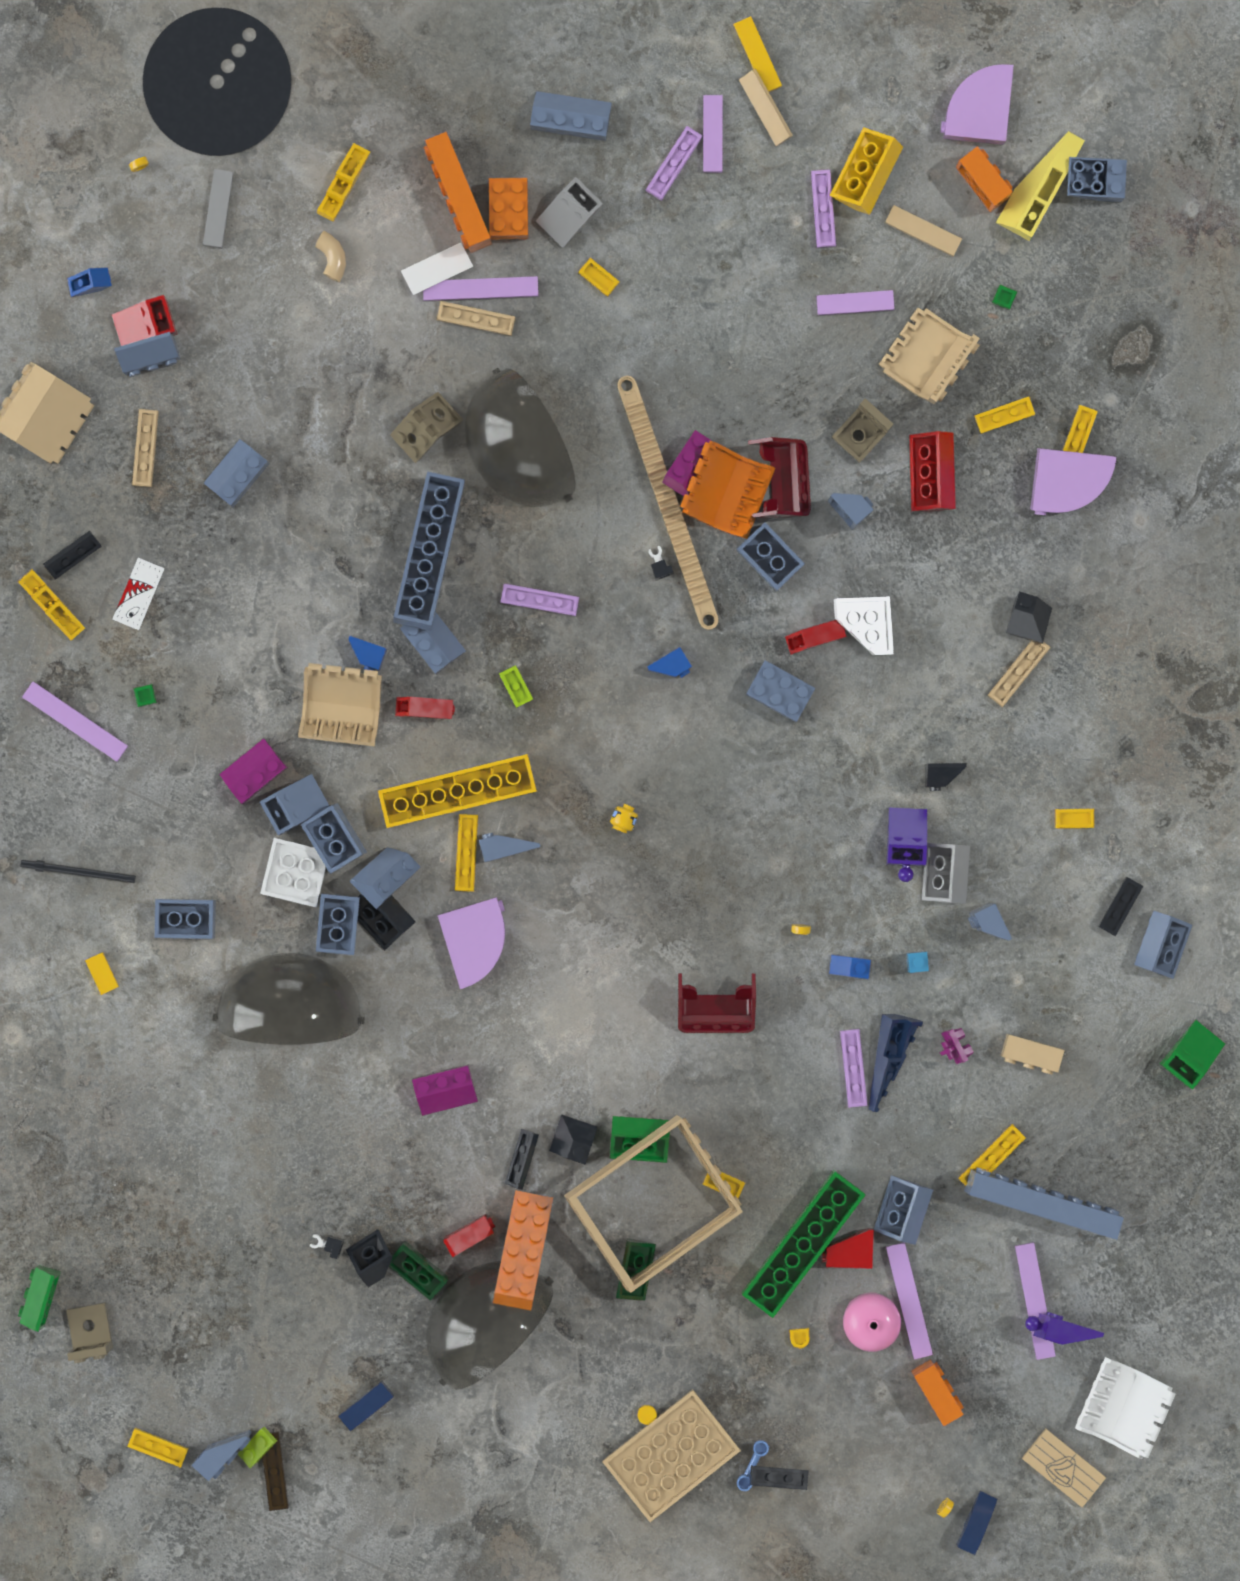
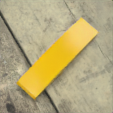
M353 143L326 191V196L318 207L317 214L334 222L370 155V151Z
M33 569L18 580V583L70 640H73L85 629L83 624Z

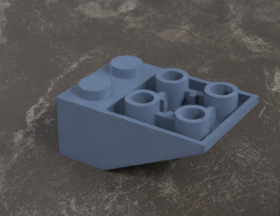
M1069 157L1067 196L1105 202H1122L1125 199L1127 160Z
M312 774L260 801L278 835L286 833L330 807Z
M248 1430L208 1445L191 1466L208 1481L212 1477L216 1479L225 1467L223 1465L225 1463L229 1465L238 1454L236 1451L238 1449L242 1451L251 1440L249 1436L252 1432Z

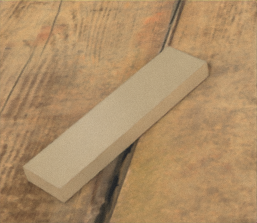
M751 70L740 78L739 81L774 144L779 146L793 135L757 70Z
M893 205L885 221V224L952 257L955 255L962 238Z
M440 301L437 321L512 336L516 318L515 316Z
M139 409L133 486L152 487L159 411Z
M1031 641L987 696L1003 707L1051 647L1045 642L1040 644Z

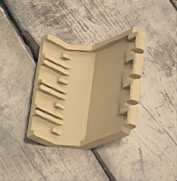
M917 308L910 318L916 324L913 325L907 322L899 334L905 340L902 341L896 338L888 350L894 356L892 357L886 353L879 365L884 368V374L918 397L935 404L937 400L941 402L947 394L944 390L948 384L950 386L954 384L958 378L955 374L959 368L961 370L965 368L969 362L966 359L970 353L974 354L980 346L977 343L980 338L974 334L971 337L960 332L927 308L925 311Z
M30 362L29 365L27 364L23 368V375L20 380L13 384L10 396L6 397L2 402L0 433L51 464L54 461L59 464L65 454L64 451L60 450L61 446L66 449L69 448L75 438L70 433L71 430L78 433L85 422V419L80 417L81 414L88 417L94 405L89 402L91 398L40 366Z
M309 663L308 667H305L303 709L298 738L375 746L380 713L382 676L378 675V671L364 670V673H361V669L345 667V671H342V667L326 665V669H322V664Z

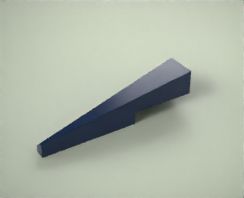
M882 1014L869 1110L873 1112L879 1111L878 1105L882 1097L887 1096L888 1092L886 1089L890 1081L895 1080L907 1056L905 1053L910 1042H914V1034L918 1026L922 1027L923 1021L898 1014Z

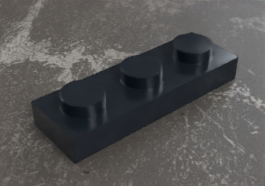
M89 530L43 563V565L56 580L102 546Z
M1125 877L1098 927L1116 936L1144 886Z
M521 1129L505 1181L506 1185L523 1190L539 1134Z
M751 1465L749 1485L807 1490L809 1470Z

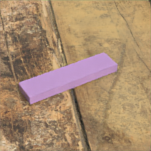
M703 95V173H722L723 95Z
M686 126L646 188V192L660 201L663 200L703 138L701 134Z
M830 170L811 171L817 248L836 247L833 199L830 196L832 192Z
M893 290L816 296L818 316L894 310Z
M504 584L500 603L576 616L579 597Z
M860 1030L840 1031L848 1108L868 1106Z

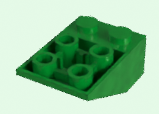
M1195 1019L1160 1062V1065L1189 1089L1193 1090L1217 1058L1225 1043Z

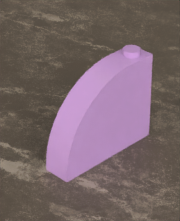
M993 65L980 69L960 84L948 105L945 121L941 122L940 133H944L943 139L1005 144L1014 65Z
M1037 448L1030 509L1034 510L1035 514L1046 515V512H1069L1089 504L1102 493L1109 483L1115 468L1116 457Z
M497 897L438 915L460 989L471 986L484 978L495 966L502 953L505 941V923L502 912L505 909L502 900L498 901Z

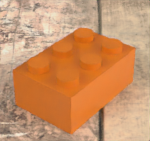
M977 146L959 160L956 169L991 213L1010 198L1013 187L1007 179L1003 180L999 175L1001 173L999 168L989 162V156L984 149L980 150Z
M489 178V235L491 240L529 239L527 178Z
M930 1359L911 1370L943 1426L964 1415L961 1411L964 1408L957 1395L952 1396L951 1393L954 1390L947 1378L945 1380L942 1379L941 1376L944 1373L937 1362L933 1364Z

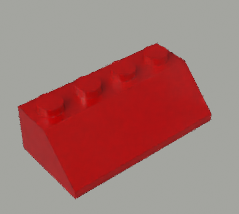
M935 431L909 435L911 511L956 509L954 433Z

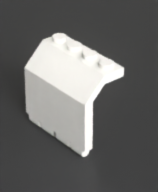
M1105 1357L1097 1378L1093 1382L1091 1392L1085 1401L1082 1413L1078 1417L1075 1429L1101 1438L1137 1458L1143 1459V1456L1149 1458L1154 1446L1149 1442L1150 1440L1156 1441L1161 1427L1157 1426V1424L1164 1423L1169 1411L1165 1408V1405L1171 1406L1176 1394L1171 1392L1172 1387L1153 1377Z

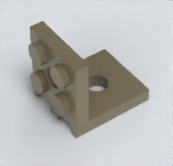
M437 392L413 408L390 436L417 463L439 438L461 424L463 419L442 395ZM412 434L416 436V440L413 439Z
M865 398L860 403L858 409L831 438L860 463L890 431L894 424ZM855 431H861L864 434L862 441L854 440L853 433Z
M105 1302L67 1309L73 1349L67 1353L68 1361L74 1360V1363L86 1361L89 1357H93L94 1360L105 1358L113 1349ZM86 1320L93 1321V1330L85 1329L84 1322Z

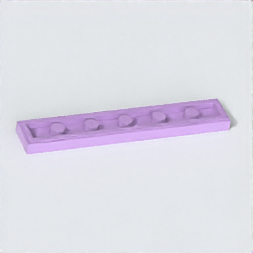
M538 277L444 280L423 290L424 301L538 297Z
M35 682L31 683L22 698L117 762L128 748V745Z
M905 1242L886 1246L913 1358L918 1359L933 1355Z
M1034 1242L1015 1245L1028 1317H1039V1313L1046 1315L1047 1308ZM1031 1331L1036 1360L1055 1357L1053 1342L1033 1336L1034 1331Z

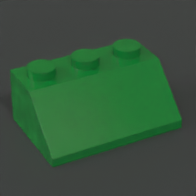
M613 1116L610 1159H616L669 1120ZM670 1131L630 1160L667 1163Z
M41 1265L32 1269L29 1280L32 1282L30 1288L27 1287L24 1293L26 1302L24 1306H21L18 1317L21 1318L19 1323L37 1332L45 1327L61 1271Z

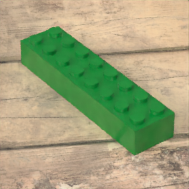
M833 1170L743 1289L742 1295L770 1317L774 1318L866 1194L837 1171Z

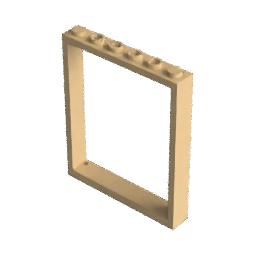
M676 1115L564 1195L624 1288L630 1293L743 1212L740 1208L742 1204L736 1196L733 1197L730 1193V1185L719 1176L721 1171L715 1164L712 1165L709 1160L711 1159L710 1154L706 1149L702 1150L699 1145L701 1143L699 1137L695 1133H691L689 1130L691 1125L685 1117L682 1119ZM677 1126L730 1208L630 1279L577 1197Z

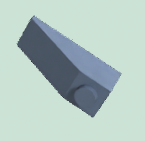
M493 832L482 835L483 839L479 840L485 862L541 847L540 843L500 835L494 836Z

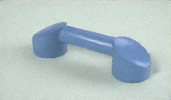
M758 1440L754 1443V1454L745 1473L741 1474L737 1479V1486L741 1491L751 1489L752 1485H749L751 1465L757 1466L760 1457L768 1453L769 1446L764 1440Z

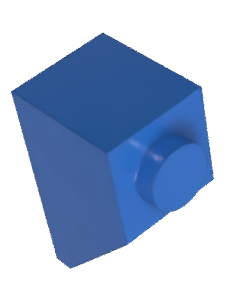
M89 268L67 278L71 297L99 292L112 286L108 268Z
M349 636V642L360 664L364 665V670L380 671L387 649Z
M680 647L647 667L651 672L671 677L680 676V678L689 674V669L692 668Z
M831 955L829 974L869 979L871 960Z

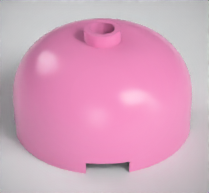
M873 1292L864 1293L855 1297L848 1304L843 1316V1328L847 1338L854 1346L864 1351L877 1352L888 1348L895 1342L901 1329V1317L895 1304L886 1296ZM872 1322L877 1323L875 1329H872L870 1327V1324Z

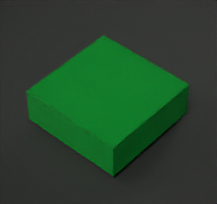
M999 285L992 303L1010 310L1017 291Z
M153 684L133 688L137 707L157 703Z

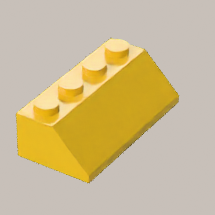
M863 127L830 196L856 211L870 215L903 146L894 137Z

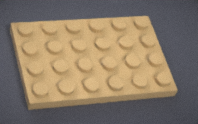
M692 1389L653 1422L645 1426L602 1460V1462L648 1521L651 1522L739 1453L741 1449Z

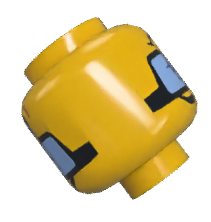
M626 804L623 807L617 806L610 819V823L613 825L612 828L623 833L632 831L638 819V814L633 812L635 808Z

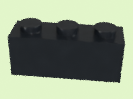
M362 894L358 896L360 899L357 921L384 951L416 923L392 895L377 909Z

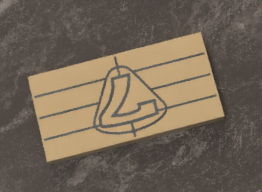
M1046 1428L1022 1457L1025 1462L1081 1507L1086 1504L1106 1479L1102 1473Z

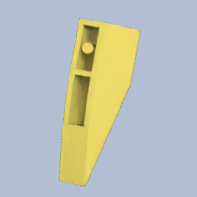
M1068 131L1014 189L996 223L1030 241L1068 173L1069 157L1077 156L1085 140Z

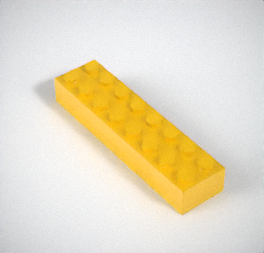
M525 754L379 790L378 794L386 827L392 828L537 792L529 756Z

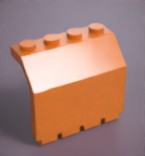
M714 441L705 442L700 454L703 456V459H698L693 472L697 475L696 477H691L686 490L690 493L689 495H684L680 505L683 508L682 512L708 526L740 538L748 539L756 519L752 517V514L758 513L775 468L743 457Z

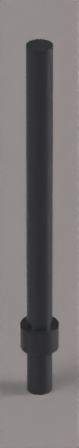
M21 860L20 867L35 869L38 872L51 871L135 883L136 880L134 875L49 864L42 860H37L36 862Z

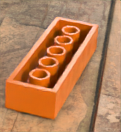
M447 132L425 140V154L428 161H433L434 163L431 164L436 179L440 178L441 180L438 184L443 197H448L446 203L450 214L454 213L456 216L453 218L457 231H462L463 233L460 237L465 250L469 248L470 253L492 245L490 235Z
M515 1191L493 1303L531 1311L551 1213L552 1197Z

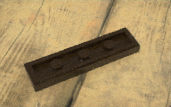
M279 1431L270 1432L277 1442L262 1457L269 1511L289 1508Z

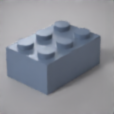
M765 522L736 550L776 592L805 564Z
M765 660L746 695L796 723L815 688Z
M155 899V938L214 939L216 900Z

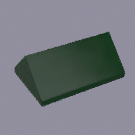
M627 1238L622 1267L630 1279L653 1263L656 1244ZM619 1280L616 1298L645 1301L649 1280L631 1293L624 1288Z
M406 1241L393 1254L389 1265L393 1271L429 1300L438 1293L449 1279L444 1272Z

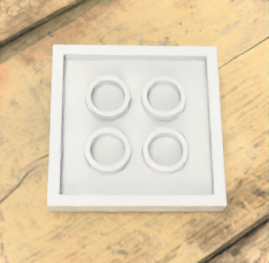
M274 838L260 894L317 907L326 866L315 848Z

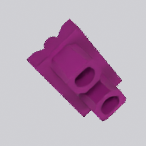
M951 1029L941 1033L945 1041L941 1043L944 1050L939 1052L940 1055L947 1054L948 1059H954L956 1064L968 1061V1057L974 1052L969 1044L962 1047L959 1040L965 1037L963 1029Z

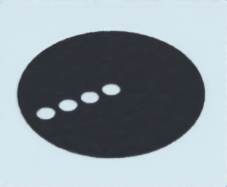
M229 8L200 9L176 19L161 32L153 43L147 55L143 71L144 98L154 122L174 143L189 151L203 155H231L257 145L279 124L288 106L291 93L290 65L280 41L258 19L244 12ZM246 28H253L256 31V38L253 41L248 42L243 39L242 33ZM237 43L245 46L246 52L242 57H235L232 54V47ZM225 59H230L235 63V68L230 73H225L221 69V63ZM220 75L223 77L224 84L221 88L215 89L211 86L210 79L212 76Z

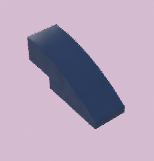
M382 1380L338 1417L351 1431L390 1401L394 1394Z
M979 1491L964 1523L963 1531L956 1543L958 1548L976 1555L992 1517L997 1498Z

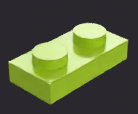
M516 665L499 673L516 708L533 700Z
M263 1427L249 1441L245 1448L238 1453V1456L249 1468H252L277 1440Z

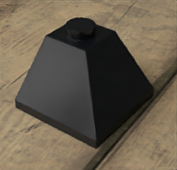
M1019 591L1013 604L1006 633L1043 644L1052 607L1037 596Z
M967 763L925 764V787H930V791H941V787H946L967 767Z
M561 1114L549 1151L585 1165L598 1126Z
M377 1229L346 1249L358 1276L368 1288L385 1277L392 1260V1255L380 1231Z

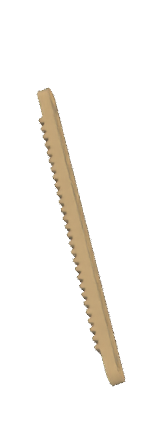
M623 376L618 381V391L697 618L702 628L712 630L718 624V615L675 492L662 483L667 469L635 379L631 376ZM626 380L630 381L633 385L629 391H624L621 387L622 383ZM706 615L714 617V623L711 626H707L703 622V618Z

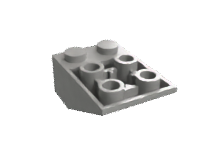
M575 177L552 201L536 222L564 248L603 209V203Z

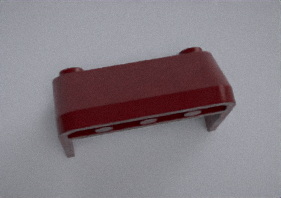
M778 437L749 440L748 445H760V456L764 461H770V466L775 468L771 478L772 499L764 502L763 512L753 513L752 517L787 518L808 516L811 511L808 449L805 441Z
M678 973V1029L681 1032L749 1033L755 1029L756 973H752L751 985L739 986L735 991V995H697V989L694 986L682 985V973Z

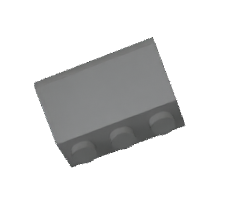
M927 843V862L924 867L922 900L966 903L970 846Z

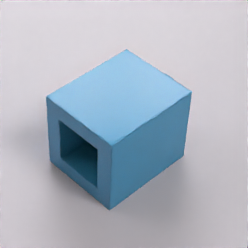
M926 951L906 953L909 973L929 971Z

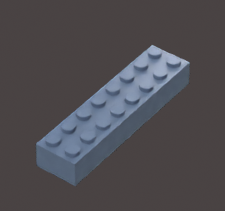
M427 471L393 623L428 631L432 630L465 486L464 479Z
M979 1167L976 1170L971 1169L964 1191L971 1196L1112 1239H1118L1124 1217L1119 1215L1120 1212L1114 1208L1105 1206L1104 1209H1101V1206L1097 1203L1087 1201L1085 1204L1082 1203L1083 1200H1080V1198L1071 1195L1065 1198L1061 1192L1051 1189L1050 1192H1046V1189L1035 1184L1029 1187L1024 1181L1015 1178L1012 1182L1005 1175L995 1173V1176L990 1175L991 1172H988V1170Z

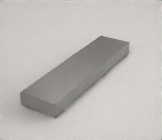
M214 169L203 241L204 246L223 248L234 175L231 171Z

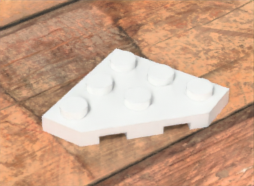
M890 597L834 599L835 619L872 655L893 654Z

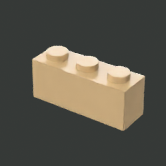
M1007 1034L1001 1056L1005 1057V1062L1016 1064V1061L1024 1063L1023 1067L1034 1069L1037 1066L1042 1068L1041 1072L1052 1075L1053 1071L1059 1072L1064 1050Z

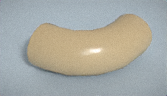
M323 231L315 246L327 258V266L323 274L340 283L346 268L345 252L336 238L330 233Z

